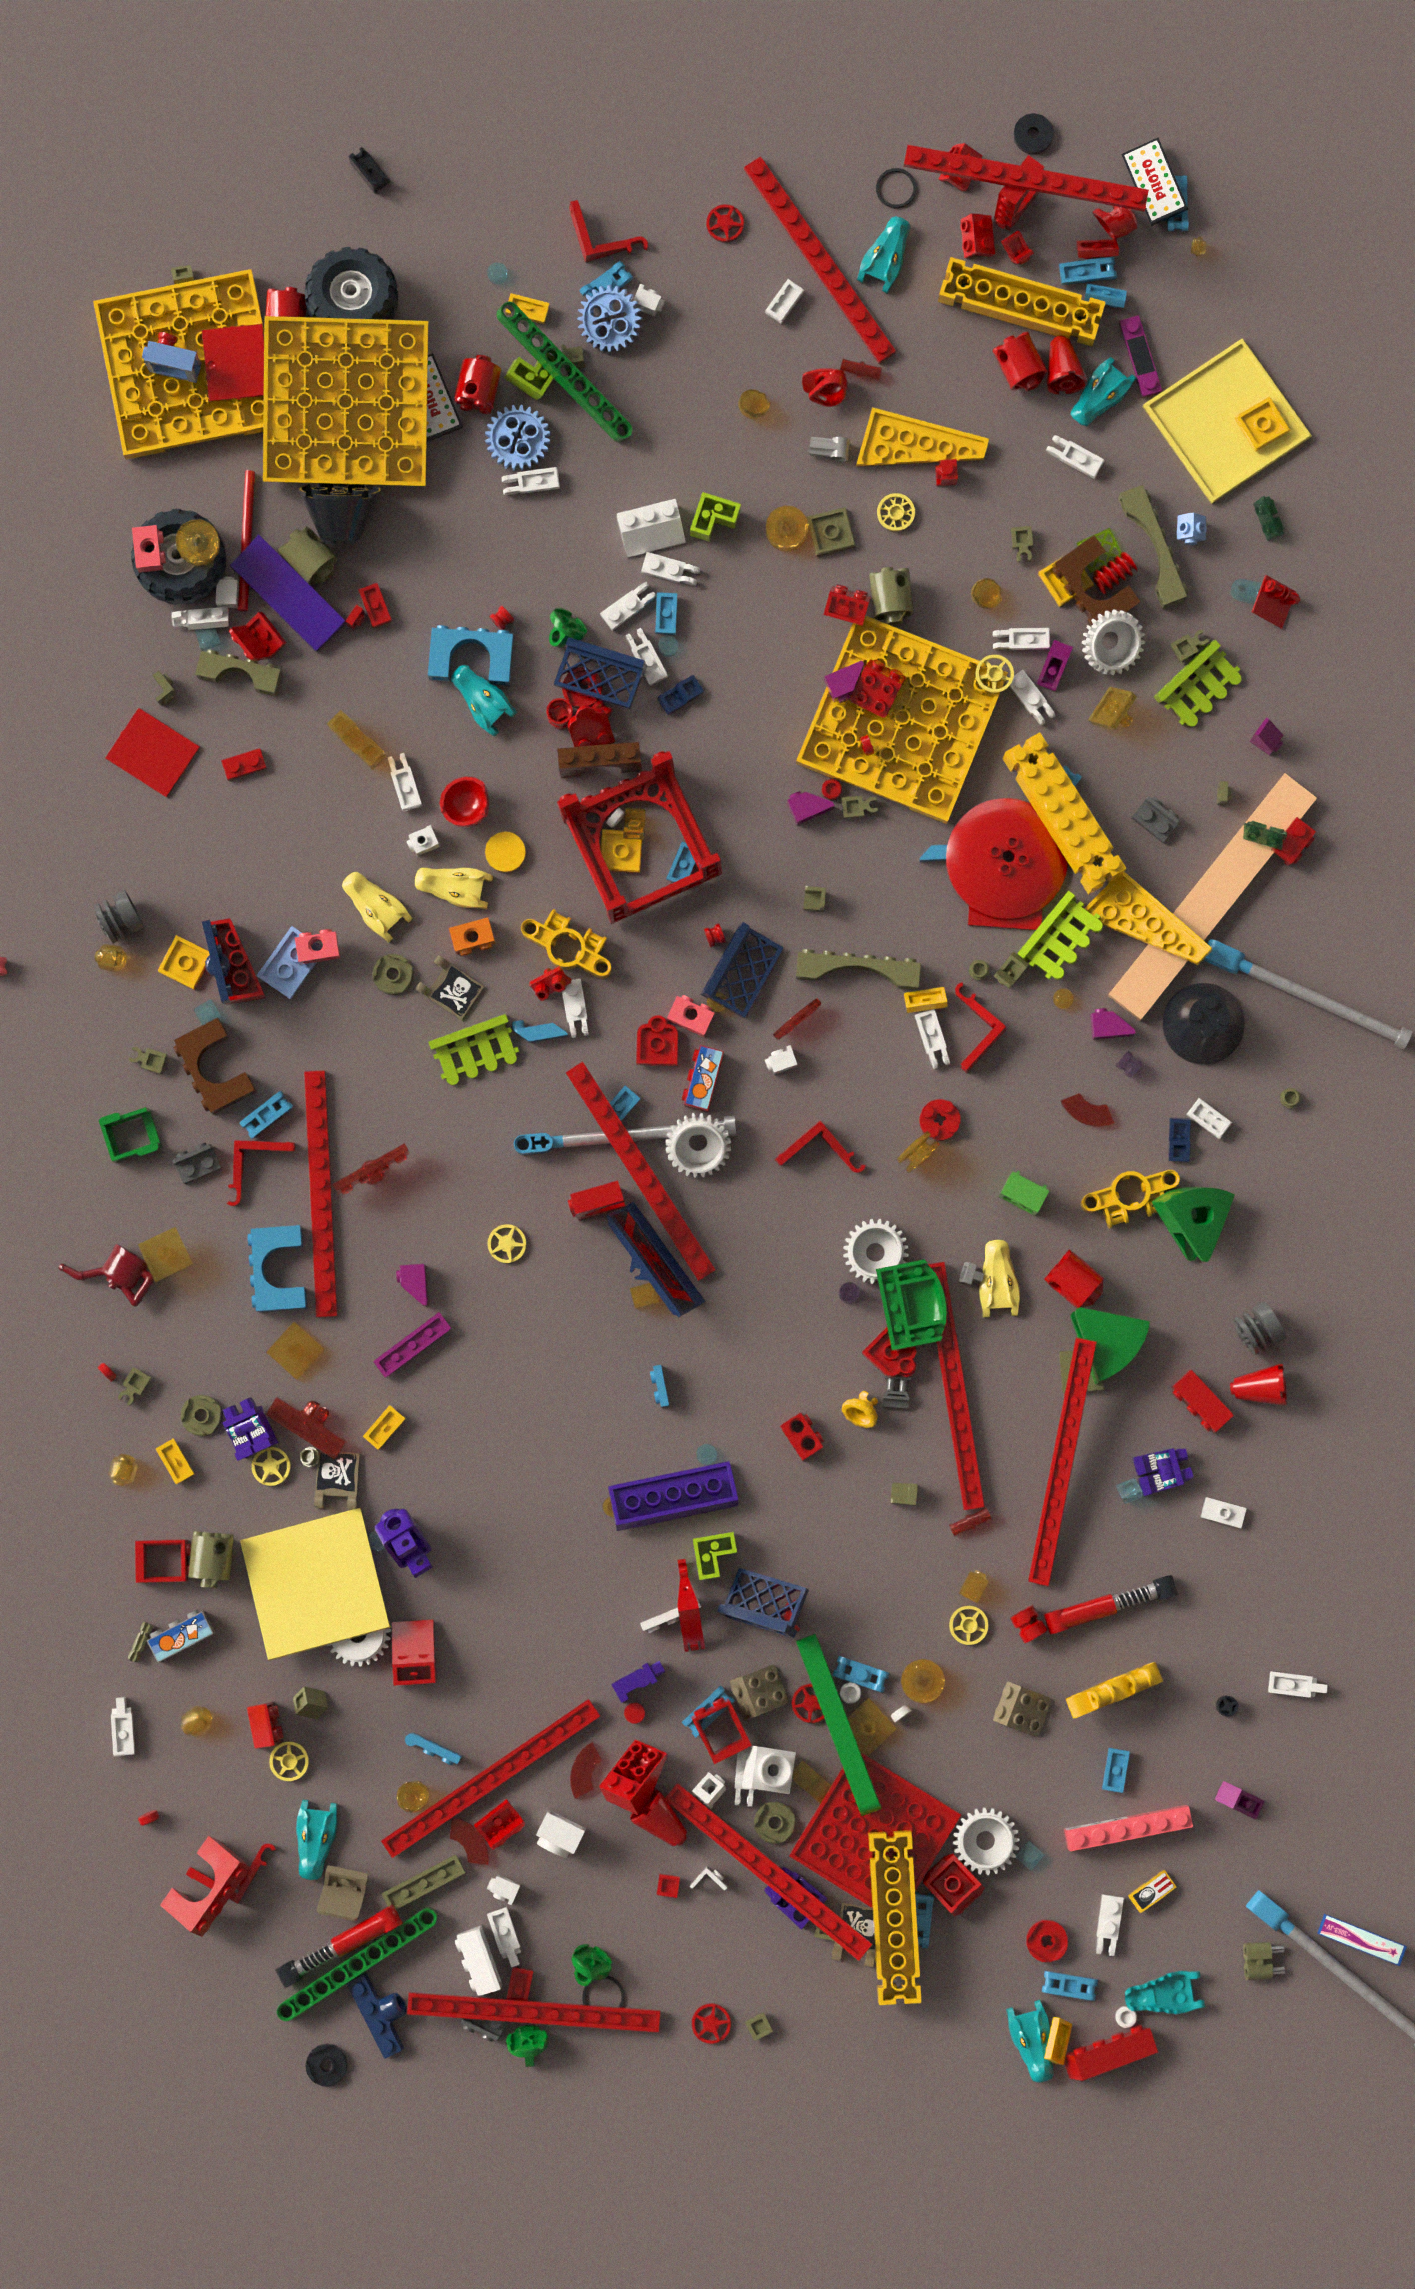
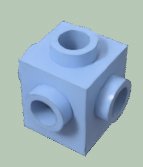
M1194 512L1178 515V540L1184 541L1186 545H1197V542L1206 541V516Z

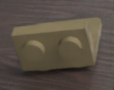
M770 1665L730 1680L731 1690L737 1699L739 1711L743 1715L744 1720L759 1716L788 1703V1697L775 1665Z
M1007 1681L999 1705L995 1710L993 1721L1037 1737L1040 1734L1049 1710L1051 1698Z
M328 1865L317 1912L327 1916L357 1921L367 1888L368 1874Z

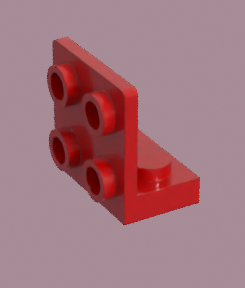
M837 584L836 587L832 586L829 592L823 615L863 626L871 597L867 596L868 593L865 591L856 590V592L848 591V587Z

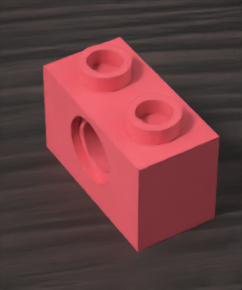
M157 525L132 528L135 562L138 572L163 570V563H166L165 551H161V544L164 543L163 532L159 531ZM148 545H154L155 548L152 552H145V548Z
M325 929L319 931L320 934L312 935L311 932L299 934V937L295 938L299 964L340 959L337 933L335 931L332 932V929ZM316 941L323 943V947L319 951L312 949V945Z
M682 995V998L677 996L668 1014L667 1021L705 1037L714 1018L712 1008L705 1004L698 1006L693 1003V999ZM694 1010L698 1015L694 1020H689L686 1017L687 1011Z

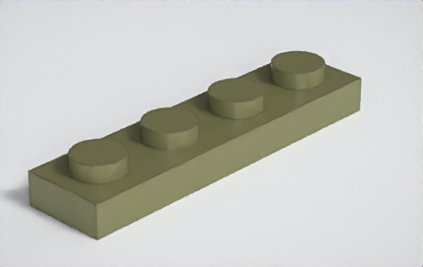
M457 1854L381 1894L387 1906L393 1904L395 1909H398L466 1872Z

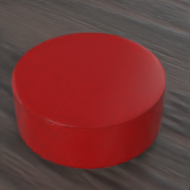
M868 735L860 737L859 740L865 755L870 756L874 754V749Z
M835 779L826 780L822 785V795L828 800H836L840 797L842 793L840 782Z
M101 1363L97 1367L110 1382L117 1378L116 1374L105 1363Z
M636 1702L628 1704L624 1710L626 1720L633 1724L641 1722L645 1716L644 1707Z
M153 1810L141 1815L137 1819L140 1825L144 1826L156 1821L160 1816L157 1810Z

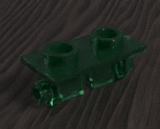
M1270 496L1261 497L1253 505L1261 523L1262 531L1267 541H1269L1274 536H1282L1285 529L1280 517L1273 518L1272 516L1278 513L1274 500Z
M1254 820L1244 823L1243 839L1282 850L1283 840L1287 837V832L1284 829L1270 826L1268 830L1266 829L1267 825L1255 822Z

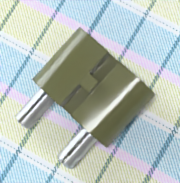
M1270 1942L1244 1943L1245 1979H1272L1275 1974H1285V1967H1273V1964H1271L1272 1953H1284V1946H1271Z

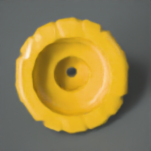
M862 1391L859 1394V1399L854 1398L845 1401L841 1409L847 1420L863 1428L874 1427L878 1419L877 1412L873 1408L878 1403V1400L874 1397L871 1401H868L866 1397L869 1393L867 1391Z

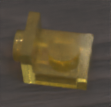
M625 809L623 839L644 840L645 809Z

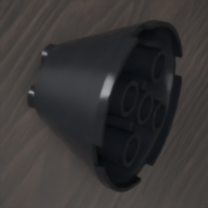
M318 483V487L310 488V484L301 486L299 494L324 544H335L336 541H344L346 545L356 544V540L361 538L380 497L381 489L377 486L369 489L366 488V484Z
M1197 983L1181 989L1170 999L1164 1011L1162 1026L1165 1039L1174 1053L1188 1062L1206 1065L1222 1061L1235 1051L1242 1040L1245 1021L1240 1004L1229 991L1214 984Z

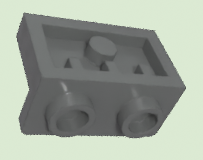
M1148 796L1131 818L1164 843L1179 824V816L1170 809L1167 811L1163 808L1162 802L1156 797L1151 798Z
M199 1144L195 1146L196 1150L190 1153L183 1151L178 1153L176 1158L173 1159L183 1184L222 1169L211 1144Z
M462 2018L460 2023L463 2024L465 2030L472 2033L476 2030L482 2033V2038L493 2042L494 2040H499L507 2021Z

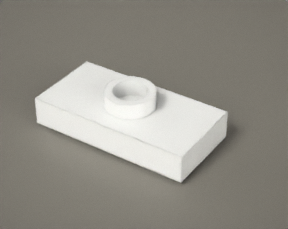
M788 279L765 310V314L782 324L805 290Z
M1198 1098L1186 1114L1218 1139L1222 1137L1232 1123L1200 1098Z
M1206 1497L1201 1518L1242 1528L1247 1508Z

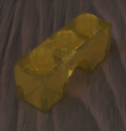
M342 710L327 723L329 730L371 770L386 757L385 752L371 738H368Z

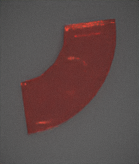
M816 998L782 1025L773 1034L774 1037L780 1040L821 1006V1001Z
M1080 1093L1060 1101L1065 1111L1082 1124L1095 1127L1114 1124L1107 1104L1099 1106L1090 1104L1083 1099Z
M593 1742L589 1743L579 1752L571 1769L570 1784L575 1799L594 1789L591 1781L592 1772L602 1759Z
M453 1817L450 1839L459 1842L464 1847L469 1863L489 1865V1852L482 1835L470 1823Z

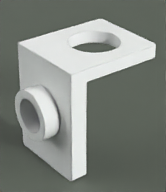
M708 1867L690 1884V1887L693 1888L707 1873L724 1891L728 1888L722 1881L724 1877L716 1869L712 1872Z

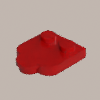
M586 705L578 708L576 715L571 717L567 723L574 747L606 745L615 742L607 714L603 709H593Z
M655 1015L649 1019L648 1024L641 1025L637 1030L636 1065L677 1066L678 1031L673 1025L668 1024L663 1016Z
M887 1327L862 1351V1354L887 1377L893 1378L898 1375L910 1377L916 1371V1362L914 1361L916 1347L892 1350Z

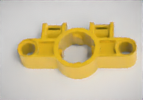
M555 909L551 911L544 925L533 919H527L522 923L521 931L523 936L527 940L546 949L550 961L556 967L561 966L564 970L579 967L600 979H605L611 974L610 962L599 955L607 941V937L595 934L590 928L582 937L577 931L568 928L572 918H566L558 914ZM528 925L536 927V931L533 934L525 932V928ZM564 935H569L575 941L579 940L582 948L581 951H578L575 957L576 960L569 963H563L564 960L560 958L555 959L551 952L552 946H555L558 941L557 938ZM599 964H606L608 966V970L605 973H599L596 968Z
M1166 1170L1146 1177L1135 1171H1127L1118 1175L1109 1188L1085 1195L1081 1200V1208L1087 1213L1103 1210L1109 1229L1116 1224L1129 1223L1127 1212L1136 1211L1143 1206L1147 1216L1151 1217L1153 1213H1157L1155 1207H1152V1201L1164 1194V1191L1175 1188L1179 1184L1180 1178L1174 1170ZM1169 1174L1174 1177L1173 1185L1165 1183V1175ZM1133 1177L1142 1183L1141 1190L1145 1194L1140 1204L1135 1202L1127 1206L1118 1200L1120 1196L1115 1191V1188L1120 1179L1125 1181ZM1087 1198L1095 1200V1208H1088L1085 1201Z
M1152 1662L1066 1698V1702L1074 1719L1163 1682L1156 1662Z

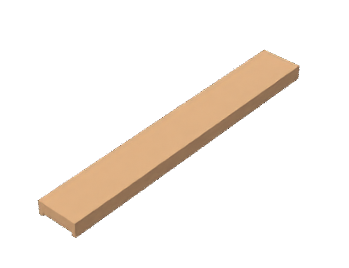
M1284 773L1173 914L1204 941L1274 853L1271 850L1294 818L1298 817L1301 819L1317 798ZM1148 944L1108 994V997L1140 1021L1186 964L1187 960Z

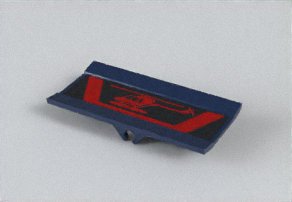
M634 1202L606 1216L609 1227L632 1257L630 1272H634L635 1268L640 1269V1275L634 1278L649 1281L673 1315H677L679 1318L706 1302Z

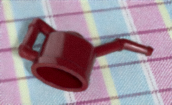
M117 1243L103 1267L80 1272L62 1263L58 1267L60 1271L67 1273L76 1280L85 1281V1279L105 1275L107 1277L106 1280L109 1282L108 1286L113 1290L116 1288L121 1289L134 1307L143 1301V1297L155 1280V1276L147 1271L150 1264ZM143 1277L145 1280L134 1295L132 1290L140 1278Z

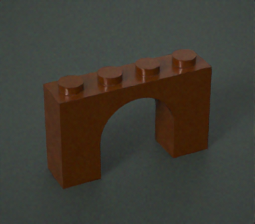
M1095 535L1052 564L1054 568L1052 569L1053 574L1058 580L1061 579L1063 581L1066 593L1070 597L1073 595L1077 601L1075 605L1081 613L1084 612L1088 617L1087 622L1089 626L1093 625L1092 619L1096 621L1099 619L1098 614L1105 616V611H1109L1112 614L1114 609L1119 612L1120 610L1127 612L1140 603V600L1129 585L1107 600H1095L1089 597L1083 590L1081 576L1084 568L1106 552Z
M639 742L557 749L561 778L579 777L582 770L594 767L621 768V773L642 771Z
M218 1017L174 1040L176 1045L173 1047L178 1058L182 1056L185 1062L182 1066L186 1074L192 1075L194 1079L192 1086L197 1094L201 1093L204 1099L201 1103L205 1111H210L213 1115L257 1092L246 1072L224 1083H211L202 1076L200 1060L203 1054L209 1048L229 1038Z

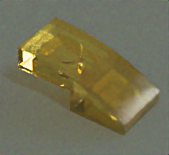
M803 1760L793 1771L792 1779L816 1801L821 1803L831 1785Z

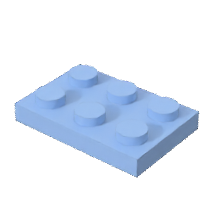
M293 926L290 927L257 974L258 978L290 1000L317 963L299 964L295 938L299 937V934L302 932ZM315 942L312 945V949L319 951L322 949V946Z

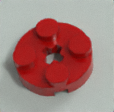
M584 667L572 670L576 679L587 674ZM568 672L564 678L563 683L565 684L574 681L571 672ZM598 674L591 676L595 685L602 682ZM587 678L578 683H583V685H587L588 688L593 686L590 678ZM603 686L597 688L600 695L602 694ZM562 688L565 700L574 708H580L585 705L591 707L598 701V699Z
M943 1099L932 1100L923 1107L919 1117V1125L922 1132L929 1138L936 1141L947 1140L958 1130L960 1114L952 1102ZM938 1114L946 1119L941 1126H939V1123L934 1122Z
M1042 1919L1029 1928L1026 1935V1946L1029 1953L1036 1960L1052 1962L1060 1959L1065 1954L1068 1947V1937L1065 1929L1059 1923L1053 1920ZM1050 1935V1940L1053 1942L1052 1945L1047 1944L1043 1946L1042 1937Z

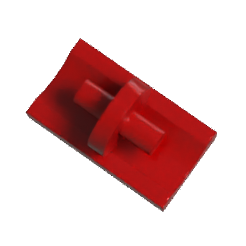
M561 966L553 970L547 968L544 970L543 975L530 981L529 986L534 990L539 1000L544 1001L548 999L549 994L565 990V986L571 984V978L564 973Z

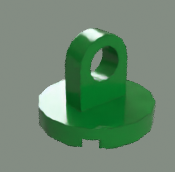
M555 608L550 614L551 622L554 624V628L549 635V642L552 646L562 648L566 645L568 637L575 640H581L585 637L587 633L585 624L578 617L574 619L570 611L564 608Z
M590 1944L579 1945L572 1954L571 1960L575 1967L574 1977L581 1986H587L595 1980L605 1979L612 1970L611 1958L604 1950L597 1946L592 1948L589 1947Z
M535 2025L518 2027L514 2033L511 2034L510 2032L506 2039L508 2052L514 2056L525 2058L526 2067L535 2066L534 2056L544 2052L549 2043L547 2032L544 2029L543 2031Z

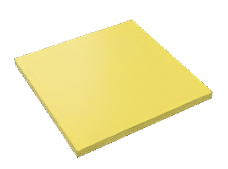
M1243 338L1143 405L1147 414L1211 504L1312 437ZM1270 396L1291 431L1255 452L1234 418L1236 415Z
M361 1508L240 1540L269 1661L390 1628Z

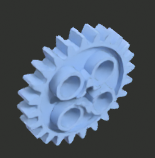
M607 285L606 290L603 286H599V292L593 289V296L586 295L588 302L581 301L584 309H578L583 314L582 317L577 318V320L583 321V324L579 325L578 328L585 329L581 335H588L589 337L586 342L594 341V348L600 344V351H604L606 346L608 352L613 351V346L619 351L621 349L620 344L624 348L628 347L627 340L634 342L632 335H639L635 329L642 328L637 323V320L643 319V317L637 316V313L642 311V309L635 308L639 302L631 301L634 296L633 294L626 296L627 289H623L620 292V286H615L614 290L612 285ZM616 300L621 304L619 311L613 309V302ZM596 306H600L602 309L599 317L594 314ZM627 313L626 316L612 319L611 322L606 321L596 325L593 324L594 321L608 318L609 315ZM621 320L626 323L624 331H620L618 328V323ZM603 325L607 328V334L604 337L599 333V329Z
M512 405V411L504 407L505 413L502 414L497 411L498 419L491 417L494 424H487V428L491 430L485 432V436L489 437V439L485 440V443L490 445L487 451L493 452L491 455L492 459L498 457V465L505 462V469L509 465H512L513 471H515L517 466H520L521 471H523L524 465L531 469V462L538 465L537 458L544 459L542 451L548 452V447L545 445L550 444V439L546 438L550 436V431H544L548 428V423L542 424L544 417L537 418L538 411L532 414L531 407H528L526 411H524L523 405L520 406L519 410H516L515 406ZM514 421L518 425L511 429L507 427V424ZM522 422H526L521 430V439L517 440L514 453L510 454L515 444L514 437H518ZM534 429L536 433L533 436H528L526 431ZM502 440L510 441L507 447L499 445ZM521 447L529 449L526 454L518 453Z

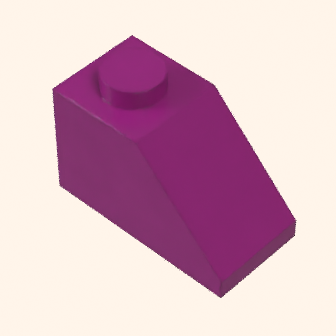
M1056 640L1053 641L1037 681L1038 685L1056 691L1073 649L1072 646Z
M863 661L854 663L824 677L833 702L839 701V703H842L851 698L850 696L863 670Z
M1266 717L1249 742L1270 755L1272 751L1277 753L1283 744L1280 741L1283 734Z
M798 791L789 796L790 799L787 800V805L796 825L833 810L835 806L832 801L808 792L801 794Z
M1107 1008L1095 1009V1013L1090 1015L1093 1040L1135 1035L1134 1028L1113 1011H1107Z
M399 1265L400 1270L396 1271L397 1283H401V1287L423 1306H428L426 1265Z
M1223 1781L1215 1798L1216 1801L1255 1820L1264 1804V1800Z

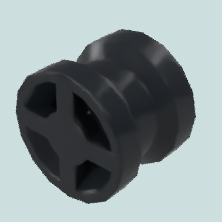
M1221 1696L1216 1702V1710L1222 1716H1233L1238 1711V1702L1232 1696Z

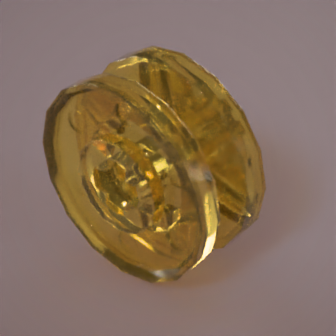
M785 505L776 508L770 513L766 522V536L774 548L789 552L798 549L804 544L808 534V522L801 510L794 506ZM785 526L787 528L788 526H790L791 528L790 531H783V527Z
M200 519L190 520L184 523L178 530L176 547L181 557L187 563L195 566L206 565L212 562L218 555L220 539L215 528L210 523ZM197 539H200L202 543L195 546Z
M929 1131L916 1139L896 1159L899 1164L907 1159L910 1161L905 1169L908 1173L922 1164L940 1146L938 1141L930 1145L926 1143L931 1136Z
M927 1659L912 1661L906 1666L902 1672L901 1684L907 1697L915 1702L927 1703L940 1696L944 1689L945 1679L943 1671L936 1663ZM920 1675H923L924 1678L928 1677L927 1686L923 1687L922 1684H917Z

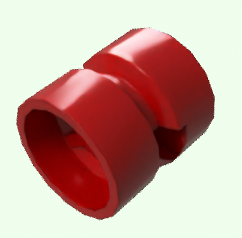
M556 698L549 702L546 714L549 724L555 729L563 730L568 728L567 723L574 716L571 704L563 698Z
M1033 1605L1010 1617L1014 1627L1020 1629L1019 1635L1024 1644L1047 1631L1043 1621L1037 1619L1038 1613Z

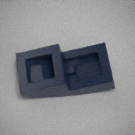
M692 675L677 683L672 689L659 695L657 700L667 715L697 698L704 693V690L695 676Z
M1169 1118V1161L1189 1162L1190 1118Z

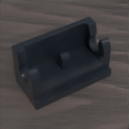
M361 147L357 155L351 153L348 156L349 161L375 194L390 183V180L369 153Z

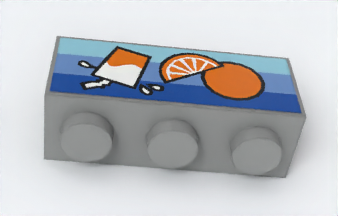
M197 1609L187 1615L188 1619L181 1622L178 1619L168 1625L170 1628L164 1632L159 1629L150 1634L151 1638L146 1641L158 1663L216 1633L205 1611L199 1612Z

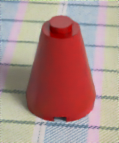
M1060 335L1050 342L1047 389L1052 394L1059 395V391L1072 394L1085 387L1087 376L1070 339Z
M1274 1365L1234 1378V1382L1230 1383L1231 1395H1235L1236 1399L1282 1406L1287 1405L1286 1379L1283 1376L1284 1365Z
M657 1789L653 1791L650 1801L640 1814L632 1813L630 1816V1820L634 1825L673 1847L676 1845L681 1846L687 1839V1830L663 1794Z

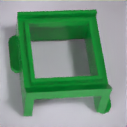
M147 1107L124 1115L113 1113L99 1119L111 1161L114 1163L137 1155L143 1156L163 1148L151 1110ZM142 1117L151 1144L120 1154L112 1127Z

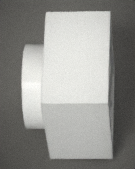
M758 1746L748 1747L742 1787L790 1794L796 1752Z
M548 1810L536 1836L540 1837L537 1844L556 1855L567 1858L569 1853L574 1854L586 1828Z

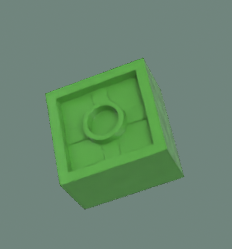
M1020 1171L1012 1172L998 1197L1035 1216L1049 1192L1046 1189L1047 1185L1044 1184L1041 1187L1020 1176Z

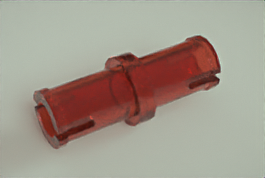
M843 358L840 370L856 374L860 378L865 376L879 380L882 367L864 364V361L859 363Z
M986 1507L972 1515H965V1518L949 1524L955 1537L969 1529H976V1526L992 1520Z

